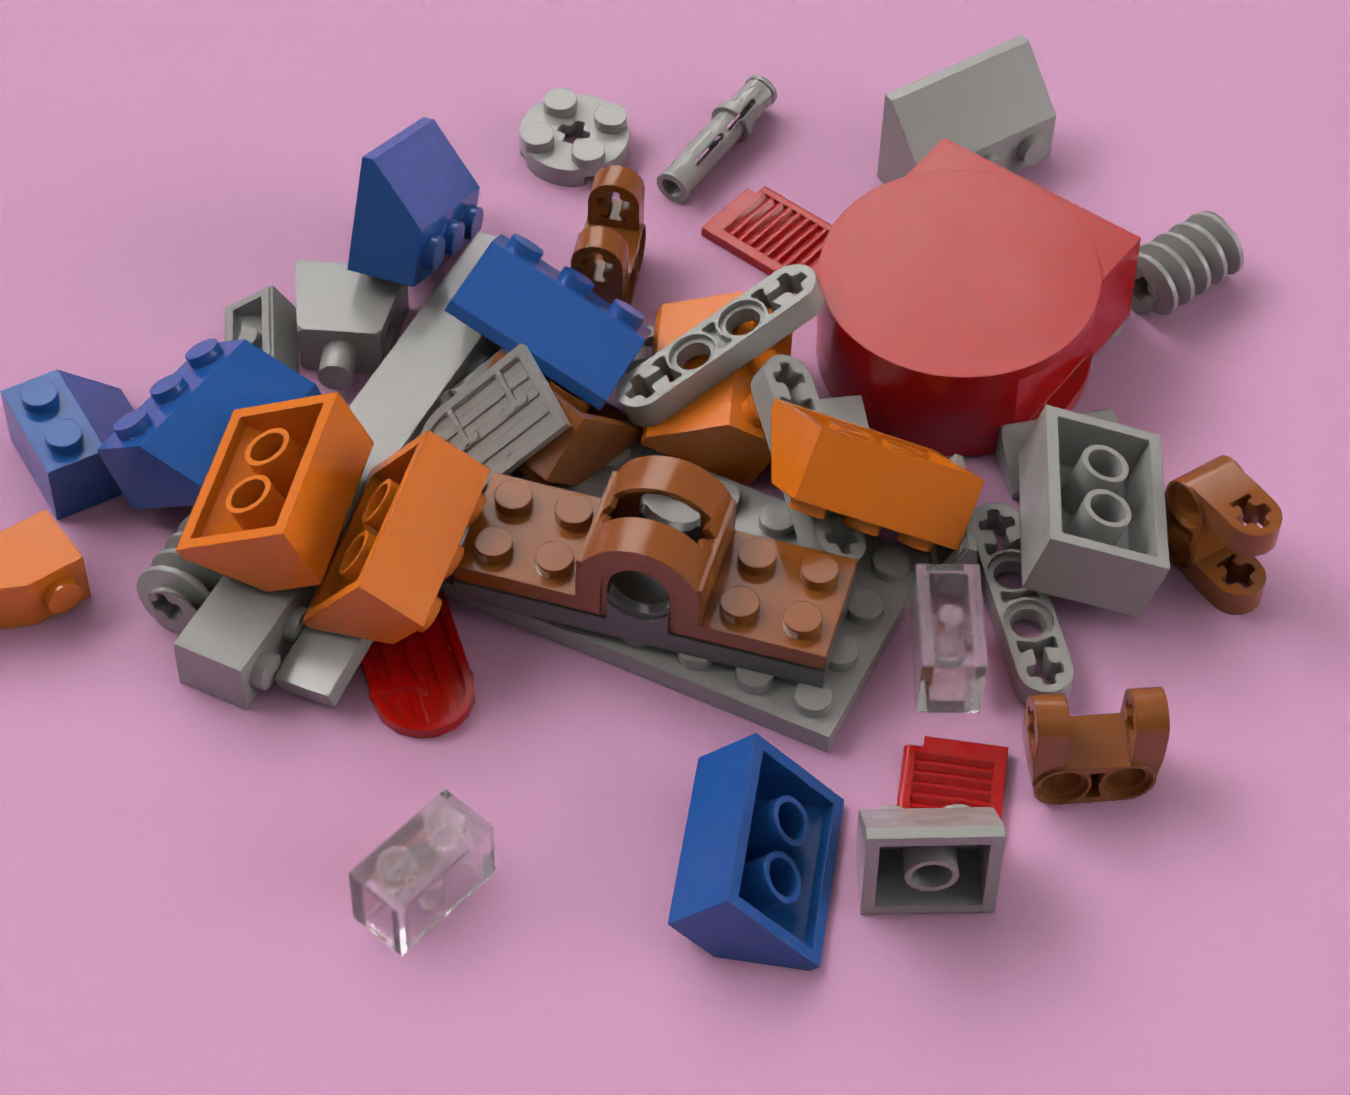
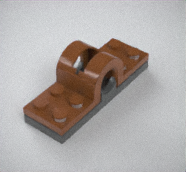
M650 455L628 461L618 472L612 471L602 498L493 473L484 493L486 495L485 506L466 534L462 544L464 547L463 557L453 572L455 579L454 594L456 598L823 688L855 591L858 559L735 530L736 500L732 498L726 487L705 469L675 457ZM646 493L664 495L683 502L698 512L700 518L687 523L672 522L661 518L643 503V495Z

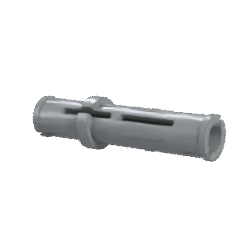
M752 75L730 101L725 100L718 104L713 110L712 120L688 144L673 163L657 177V186L666 198L677 203L686 200L690 192L716 166L736 142L745 141L754 130V122L777 99L776 88L767 78L761 75ZM740 113V116L727 128L728 124ZM708 147V148H709L708 151H707V152L699 159V161L695 164V160H696V159L706 150V148Z

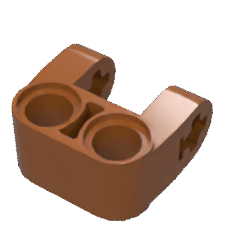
M620 165L603 167L595 174L588 198V217L583 230L578 234L571 259V268L591 280L595 285L591 292L608 303L612 304L615 299H619L631 305L641 270L646 241V225L644 223L645 187L638 173ZM613 192L619 193L621 200L612 199Z
M1221 455L1170 481L1166 487L1165 504L1169 560L1173 566L1186 576L1210 604L1219 611L1230 615H1243L1252 612L1259 605L1266 582L1265 569L1254 556L1266 554L1275 547L1283 517L1282 510L1278 504L1244 472L1241 466L1231 457ZM1259 523V524H1261L1263 527L1260 528V527H1259L1258 525H1256V524ZM1227 573H1228L1227 580H1228L1230 583H1232V584H1230V585H1228V584L1225 583V579H1226ZM1244 582L1247 587L1244 588L1240 583Z
M1162 686L1126 689L1120 713L1070 716L1064 693L1028 696L1023 718L1022 739L1034 797L1046 804L1062 805L1133 799L1151 790L1156 783V777L1165 756L1170 733L1168 701Z

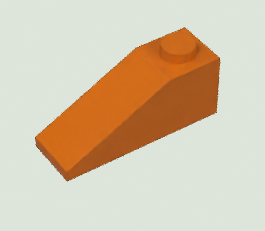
M46 509L0 532V629L37 625L56 614L71 610L79 602L91 597L83 556Z

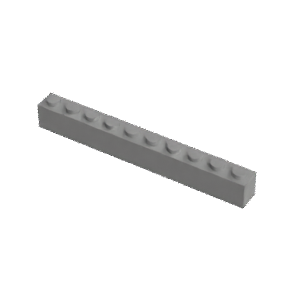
M480 231L476 234L350 404L349 408L371 437L374 444L339 538L370 470L419 437L425 422L441 406V397L444 392L452 389L479 365L499 351V345L444 311L475 264L496 237ZM224 575L173 643L180 683L247 710L260 690L266 691L274 683V677L280 669L282 659L305 627L301 622L318 585L266 592Z

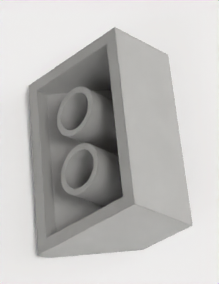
M1020 35L885 94L877 171L879 180L885 184L905 177L943 137L1013 173L1027 166L1036 165L1044 158L1049 157L1056 113L1030 42L1023 35Z

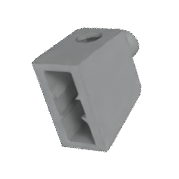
M295 260L296 319L301 366L307 370H319L318 380L323 386L333 390L347 389L353 384L355 373L373 374L396 344L409 310L408 286L347 270L348 263Z

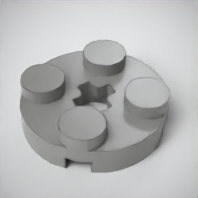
M561 87L549 90L544 95V101L533 106L524 115L519 126V149L521 155L523 154L527 158L528 169L538 178L552 184L567 187L584 186L585 177L595 176L601 168L609 165L624 166L629 155L630 133L627 125L626 110L619 104L609 103L590 95L575 94L568 88ZM581 137L577 138L573 143L565 142V138Z

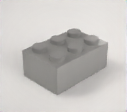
M1046 404L1018 453L1022 588L1140 618L1170 571L1161 435Z

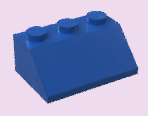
M426 117L419 119L362 157L347 270L414 287L433 271H437L452 256H456L481 230L483 209L477 207L480 187L434 119Z
M514 233L509 239L500 234L487 247L444 311L508 352L512 351L519 344L527 345L545 376L598 410H601L652 332V330L642 324L645 316L624 301L615 299L610 304L591 292L595 286L594 283L578 271L564 266L560 272L541 259L544 254L543 250L525 237Z
M215 338L207 339L194 345L185 354L187 361L176 372L162 378L150 388L149 393L151 396L137 410L122 416L114 424L113 429L115 432L97 449V452L132 510L192 506L197 500L234 410L321 395L317 385L246 339L218 342Z
M757 733L699 757L668 925L713 957L806 971L819 968L844 799Z

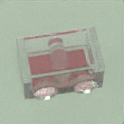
M916 564L910 603L916 712L980 713L988 668L980 565Z
M444 789L348 872L353 917L402 956L496 872L494 826L448 790Z

